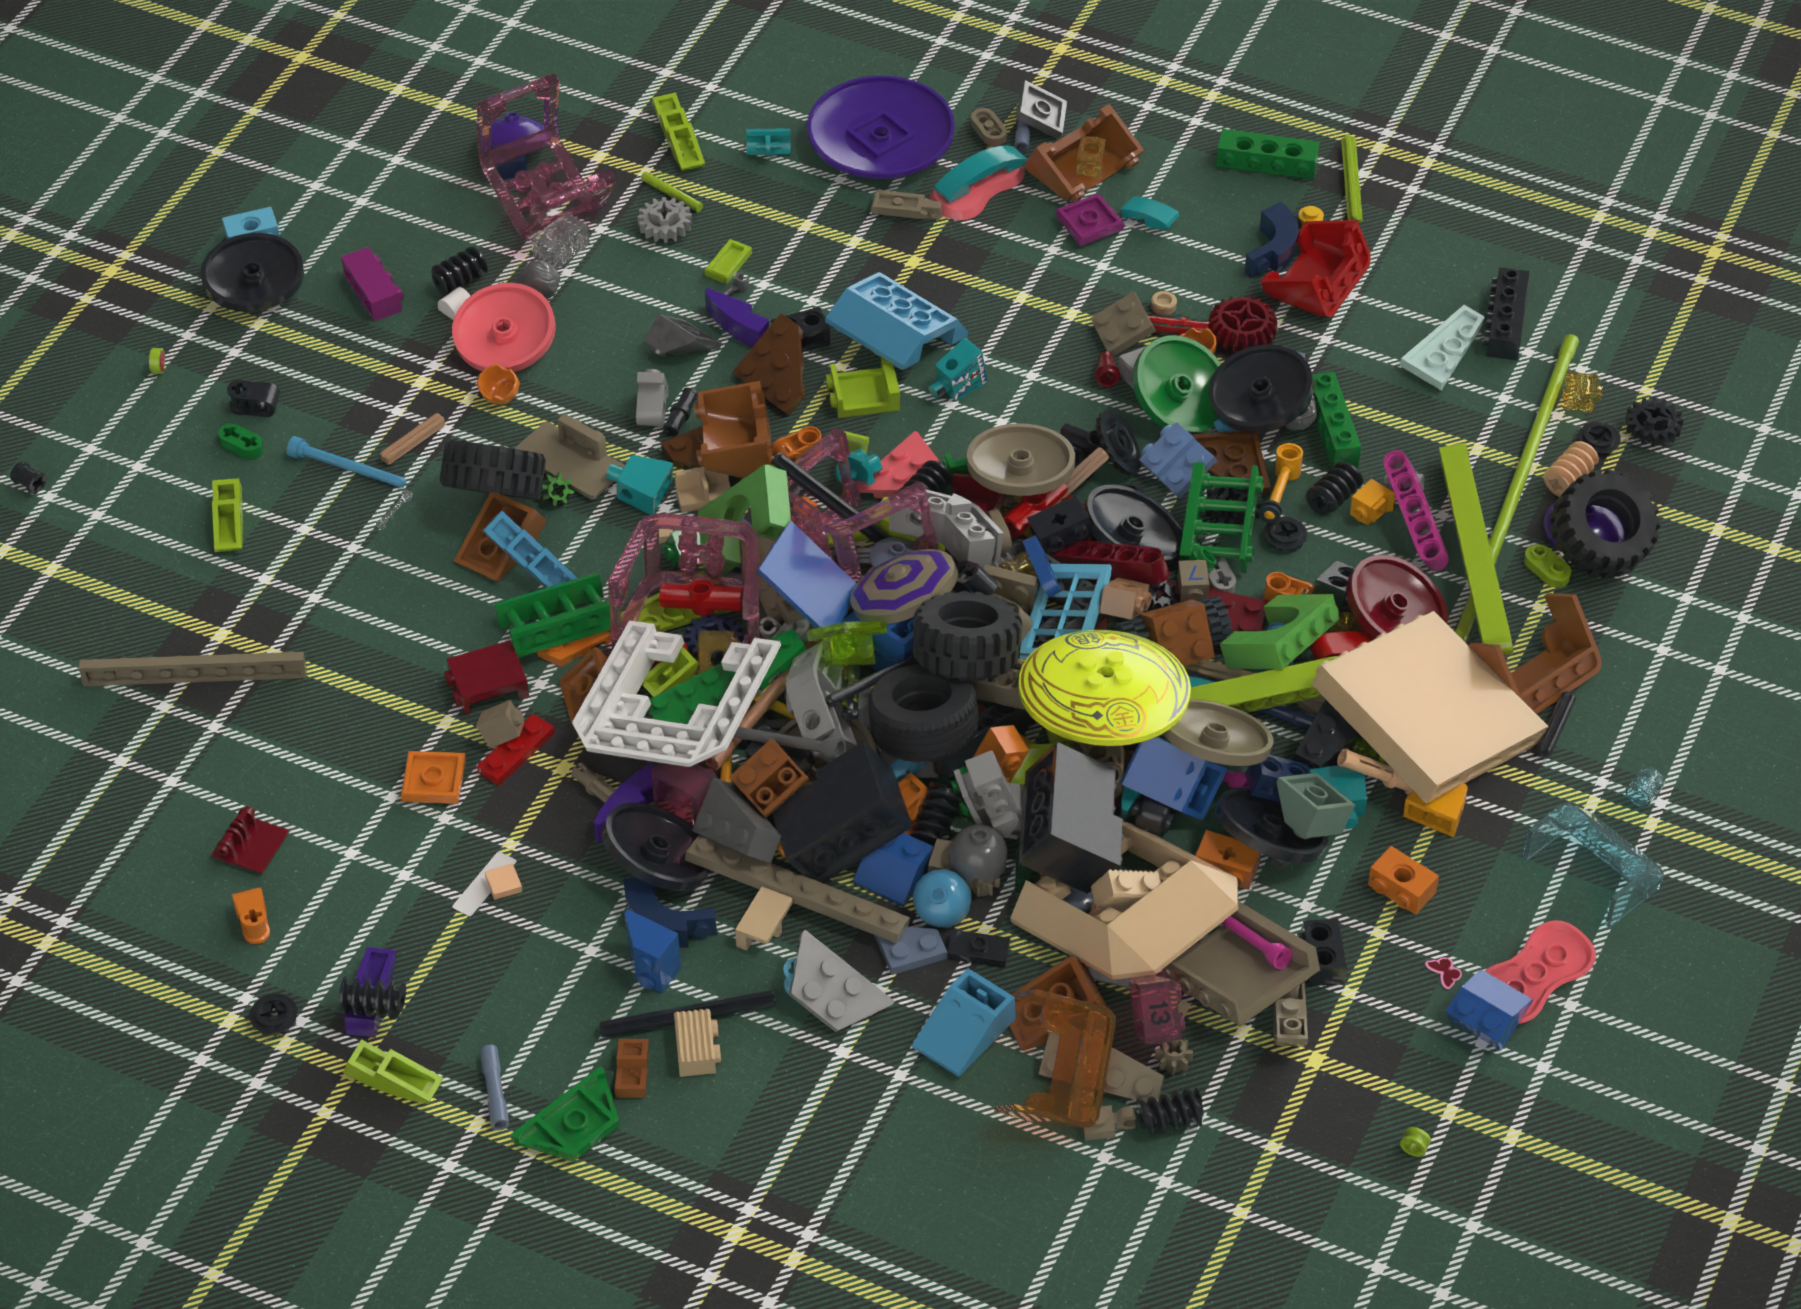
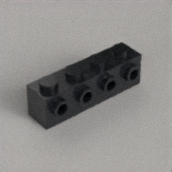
M1499 267L1498 276L1492 277L1490 292H1494L1495 295L1490 294L1488 310H1493V312L1487 313L1486 328H1490V330H1485L1483 345L1488 346L1487 357L1518 360L1530 271Z

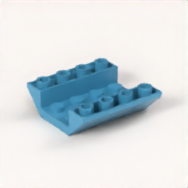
M880 272L847 287L825 318V322L837 331L844 333L856 343L865 346L873 351L874 354L881 356L902 370L919 362L923 344L940 337L944 342L952 345L968 337L969 333L958 319Z

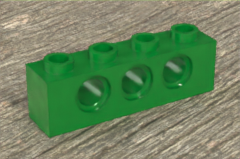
M1222 129L1217 150L1216 166L1314 180L1320 142Z
M1335 372L1313 374V396L1317 402L1315 422L1331 468L1339 462H1347L1355 468H1359L1361 444Z

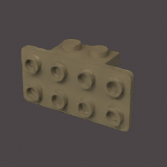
M565 413L558 419V427L550 422H544L514 448L544 454L546 459L544 473L549 474L551 477H556L557 473L561 472L563 481L567 478L572 480L567 485L568 487L589 499L597 498L615 482L606 479V473L610 464L625 467L624 464L607 455L605 436L601 432L593 430L584 425L580 420L574 419Z

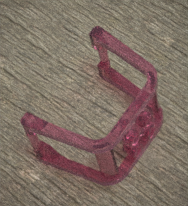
M555 73L477 102V145L482 169L513 225L524 239L532 238L537 235L538 231L588 211L596 212L603 209L616 184V178L611 169L588 177L585 183L564 147L557 129L560 81ZM535 91L537 99H544L545 129L491 150V122L505 112L506 102ZM550 145L558 161L551 164L542 162L536 168L529 171H519L516 173L515 178L503 182L495 166ZM564 170L570 181L562 184L553 182L549 187L546 186L547 182L551 180L553 173ZM531 184L533 191H530L526 198L515 202L509 191L516 188L518 191L524 192L528 190ZM577 198H580L583 203L544 219L549 209L561 206ZM528 209L530 211L527 222L520 212L521 210Z
M833 429L794 463L807 472L828 455L835 458L838 463L843 486L840 498L854 509L862 504L858 484L852 480L847 456L851 453L846 433L841 429ZM787 476L789 487L794 481ZM919 481L888 499L843 520H840L841 517L830 508L821 512L788 489L791 521L834 561L829 549L827 533L832 535L839 567L856 583L862 578L853 533L902 509L909 508L912 511L918 509L920 512L924 535L916 539L912 551L922 549L938 550L926 488Z
M656 513L638 522L608 579L612 648L614 649L628 622L638 620L652 590L661 587V584L690 585V583L698 579H707L712 582L713 586L744 588L742 600L743 620H748L744 644L751 645L754 638H759L760 617L759 574L756 572L758 569V535L754 529L745 523L669 513ZM659 529L681 531L677 546L681 551L678 566L683 572L661 571ZM697 533L709 534L706 545L696 546ZM724 536L741 539L742 580L721 577L725 563V556L722 554ZM644 544L645 577L640 581L621 618L620 605H624L627 597L629 575ZM707 562L705 569L710 575L694 574L697 563Z

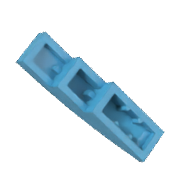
M500 511L482 530L499 548L544 588L577 579L546 547L543 548L503 511Z

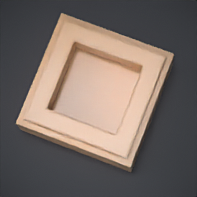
M513 863L485 871V878L494 900L522 892V885Z

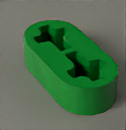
M233 423L225 424L218 430L219 442L223 448L249 460L257 459L264 453L263 441L258 434Z

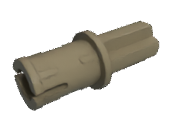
M578 763L577 765L582 769V772L577 767H574L571 773L572 777L584 785L590 795L597 796L605 803L615 789L605 782L604 776L594 773L585 763Z

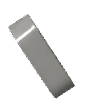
M1215 558L1217 563L1213 567H1217V570L1214 568L1213 571L1208 573L1209 588L1234 593L1236 578L1225 558Z

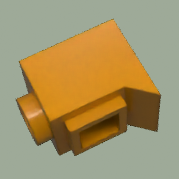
M1370 479L1352 496L1350 515L1356 520L1369 525L1380 518L1385 512L1393 511L1395 493L1375 480Z

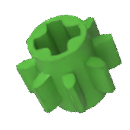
M558 472L557 476L553 478L547 474L548 481L542 485V488L546 489V493L542 495L543 499L551 497L553 506L557 504V500L567 503L565 498L567 494H574V491L567 486L572 480L567 478L563 481L561 472ZM554 483H557L559 486L563 484L560 487L561 493L558 495L552 492L554 490L552 486Z

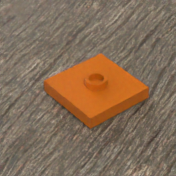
M408 751L401 792L402 802L459 804L466 762L465 753Z

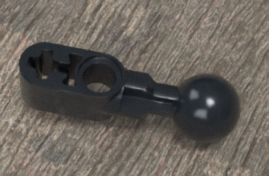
M950 555L958 570V578L954 587L962 591H968V593L981 592L987 596L995 592L998 583L979 564L968 560L958 562L954 556Z

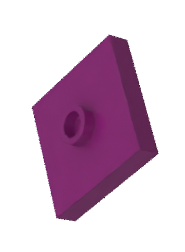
M1099 193L1056 209L1055 216L1080 246L1124 230L1123 221Z

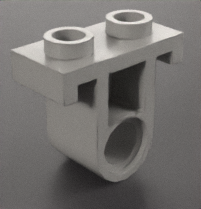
M646 369L645 372H638L636 423L638 426L663 427L669 388L664 373H660L656 369Z

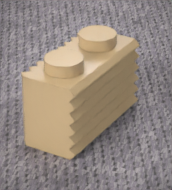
M1110 869L1091 886L1095 907L1098 910H1105L1110 906L1116 910L1126 911L1161 884L1159 873L1156 871L1147 872L1145 870L1142 872L1140 870L1137 872L1135 870L1133 872L1126 869L1124 871L1121 869L1119 871L1116 869L1112 871Z
M709 1009L675 1012L674 1019L680 1077L716 1073L715 1063H721L720 1044L713 1045V1038H719L717 1019L711 1020Z

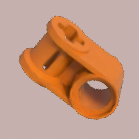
M808 426L786 437L779 438L771 446L772 455L775 457L780 452L800 467L816 461L823 454L821 432L816 427Z
M1273 572L1266 578L1263 600L1270 602L1277 595L1304 594V590H1306L1305 594H1312L1314 585L1287 576L1281 572Z
M261 887L232 894L237 918L240 920L245 940L254 945L264 943L270 936V928Z

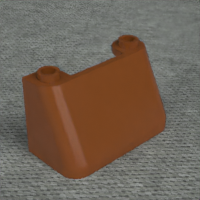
M1110 104L1099 110L1100 114L1097 118L1088 119L1083 126L1052 144L1050 142L1047 144L1044 142L1036 147L1024 164V167L1032 176L1066 202L1071 200L1073 203L1079 201L1089 189L1125 167L1129 170L1140 162L1138 157L1143 153L1144 149Z
M760 381L699 391L698 402L694 403L696 418H701L703 424L704 444H701L700 450H696L699 466L704 465L706 471L745 478L764 464L772 465L770 425Z

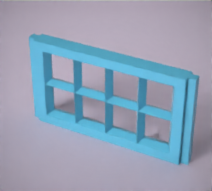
M1050 564L1056 579H1073L1070 591H1061L1050 597L1067 598L1063 610H1045L1049 597L1042 585H1040L1030 616L1032 627L1021 643L1019 660H1026L1037 649L1032 648L1036 636H1055L1054 638L1069 633L1094 630L1100 611L1104 585L1109 583L1111 577V565ZM1079 579H1098L1094 591H1075ZM1073 598H1092L1088 610H1069ZM1042 616L1061 617L1057 629H1038ZM1066 617H1086L1082 630L1063 629Z

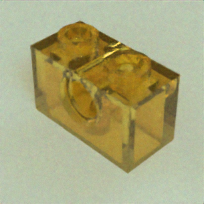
M698 631L697 662L699 665L697 667V675L714 667L711 663V655L715 651H721L725 655L731 642L739 643L738 637H734V631Z

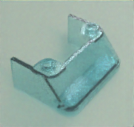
M1562 804L1528 829L1523 858L1526 861L1567 831L1616 870L1628 882L1625 887L1611 897L1605 922L1608 928L1612 927L1651 896L1662 885L1664 873L1661 867L1590 811L1572 804Z

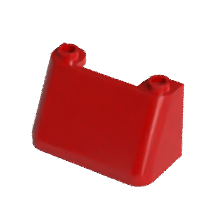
M1358 220L1306 221L1297 235V244L1302 253L1283 278L1277 272H1268L1260 281L1266 295L1316 316L1332 317L1370 266V251Z

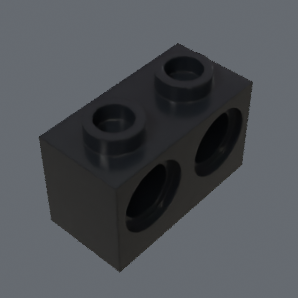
M820 307L786 315L803 330V339L801 340L803 353L830 345V326L825 322V316Z
M1336 560L1316 579L1312 594H1333L1339 612L1338 615L1345 609L1350 608L1346 586L1348 577L1354 570V567Z
M1339 919L1303 921L1302 933H1297V936L1316 947L1320 971L1308 978L1309 986L1345 984L1347 964Z

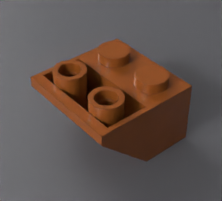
M773 738L730 776V779L765 818L772 814L809 780Z

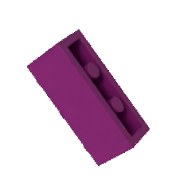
M366 247L341 256L343 274L374 322L402 311L401 300L404 299L403 293L398 285L395 286L393 284L390 272L383 269L379 255H374L371 249Z

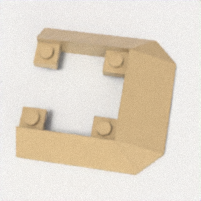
M1123 821L1122 832L1124 833V838L1121 845V854L1129 851L1159 867L1156 872L1159 873L1161 884L1123 913L1109 906L1094 918L1062 900L1071 893L1070 886L1048 876L1043 877L1035 884L1026 880L1010 919L1011 923L1064 953L1075 956L1080 962L1112 980L1156 975L1238 910L1237 877L1150 832L1136 827L1134 824Z

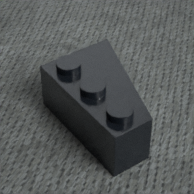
M1325 699L1295 752L1293 761L1308 764L1309 769L1331 767L1337 762L1338 756L1343 749L1349 750L1355 747L1363 737Z

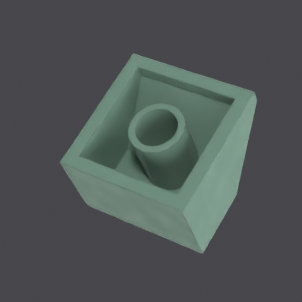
M1317 773L1279 777L1277 780L1284 821L1294 830L1297 836L1309 839L1342 834L1355 807V804Z

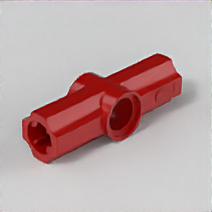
M1063 484L1046 493L1023 496L1022 501L1003 517L1010 537H1019L1030 527L1027 517L1057 503L1067 493V486Z
M707 579L695 580L690 585L661 584L659 603L662 608L692 609V612L699 616L709 615L715 610L743 611L745 606V588L713 586L712 582Z

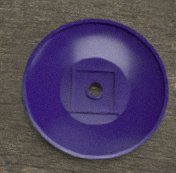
M867 76L841 83L823 94L810 111L807 128L808 138L814 151L830 166L858 177L889 179L914 174L937 162L947 152L953 141L955 122L948 103L928 86L914 80L896 76Z

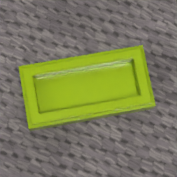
M729 239L704 269L705 276L727 284L750 257L752 247Z

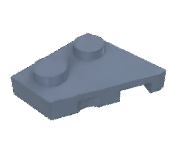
M907 927L897 943L874 935L891 975L947 959V950L937 929Z

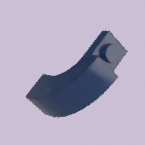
M1282 202L1261 211L1259 230L1271 241L1246 254L1245 273L1250 278L1264 273L1270 268L1274 272L1279 273L1292 262L1295 256L1298 224L1293 213Z
M638 878L623 879L626 909L678 933L679 948L689 947L688 938H704L717 935L715 908L690 911L672 910L663 906L657 900L653 885Z

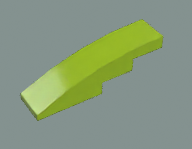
M676 92L653 97V107L680 170L685 171L705 166L692 124L688 122Z

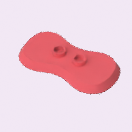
M1022 166L1009 173L1001 169L971 184L968 194L951 203L946 201L934 189L929 195V200L942 202L943 216L958 221L968 220L979 215L989 199L994 195L1018 185L1024 178L1025 170Z
M1548 921L1533 930L1525 946L1516 956L1489 967L1485 972L1533 999V1002L1520 1020V1024L1535 1018L1542 1010L1549 995L1557 987L1587 974L1595 963L1596 951L1588 937L1575 926L1564 921Z

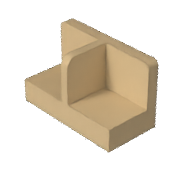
M704 467L675 472L676 496L681 513L700 510L710 501L731 488L728 475L706 471Z
M761 886L735 929L736 947L747 951L753 940L768 944L772 936L780 937L782 933L781 922L792 905V898Z

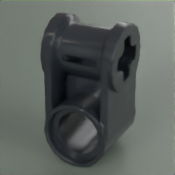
M235 380L227 387V393L231 397L229 408L231 412L238 415L273 416L280 390L276 385L269 382L260 383Z

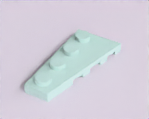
M1463 305L1401 358L1400 366L1442 391L1483 326L1485 317Z

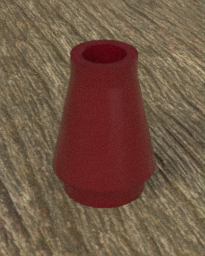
M1102 352L1098 356L1095 380L1102 387L1110 388L1117 384L1121 373L1112 353Z

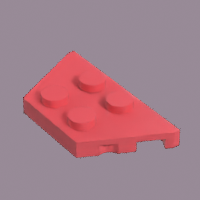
M914 431L880 461L883 469L873 475L875 480L873 484L868 486L857 481L849 488L851 497L859 498L860 493H873L874 498H884L885 496L895 498L897 491L903 487L906 481H909L911 476L926 461L933 460L939 462V460L919 433Z

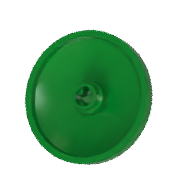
M1175 335L1158 338L1145 347L1135 361L1133 387L1136 397L1146 414L1162 428L1167 425L1173 426L1178 422L1191 435L1203 434L1214 427V422L1219 420L1213 412L1208 392L1211 378L1221 363L1210 350L1190 338Z

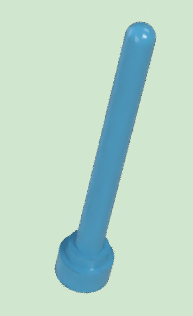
M293 436L288 443L287 455L300 459L307 456L397 487H404L406 485L405 478L310 447L309 443H306V440Z

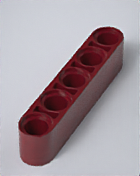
M1080 540L1049 554L1050 557L1061 564L1111 565L1110 580L1123 578L1154 585L1166 581L1169 577V570L1163 553L1159 548Z

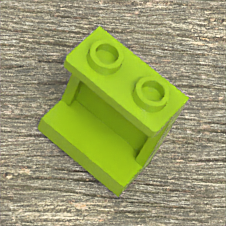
M881 357V368L837 373L835 364H830V374H825L827 390L832 389L830 404L831 408H836L838 418L900 410V390L894 365Z

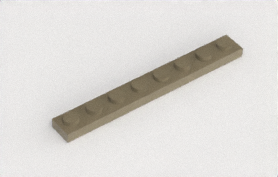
M304 652L80 660L79 672L83 686L307 678Z
M699 835L686 851L685 860L759 890L763 886L791 897L792 902L894 943L899 941L909 926L910 917L775 864L745 855Z

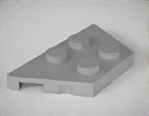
M804 930L800 934L798 955L795 958L794 976L791 981L789 996L833 1031L837 1032L855 1022L890 1007L895 1002L809 932Z

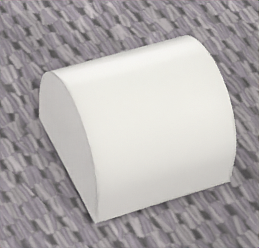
M458 287L438 301V310L454 320L458 309L470 297V294L465 289Z

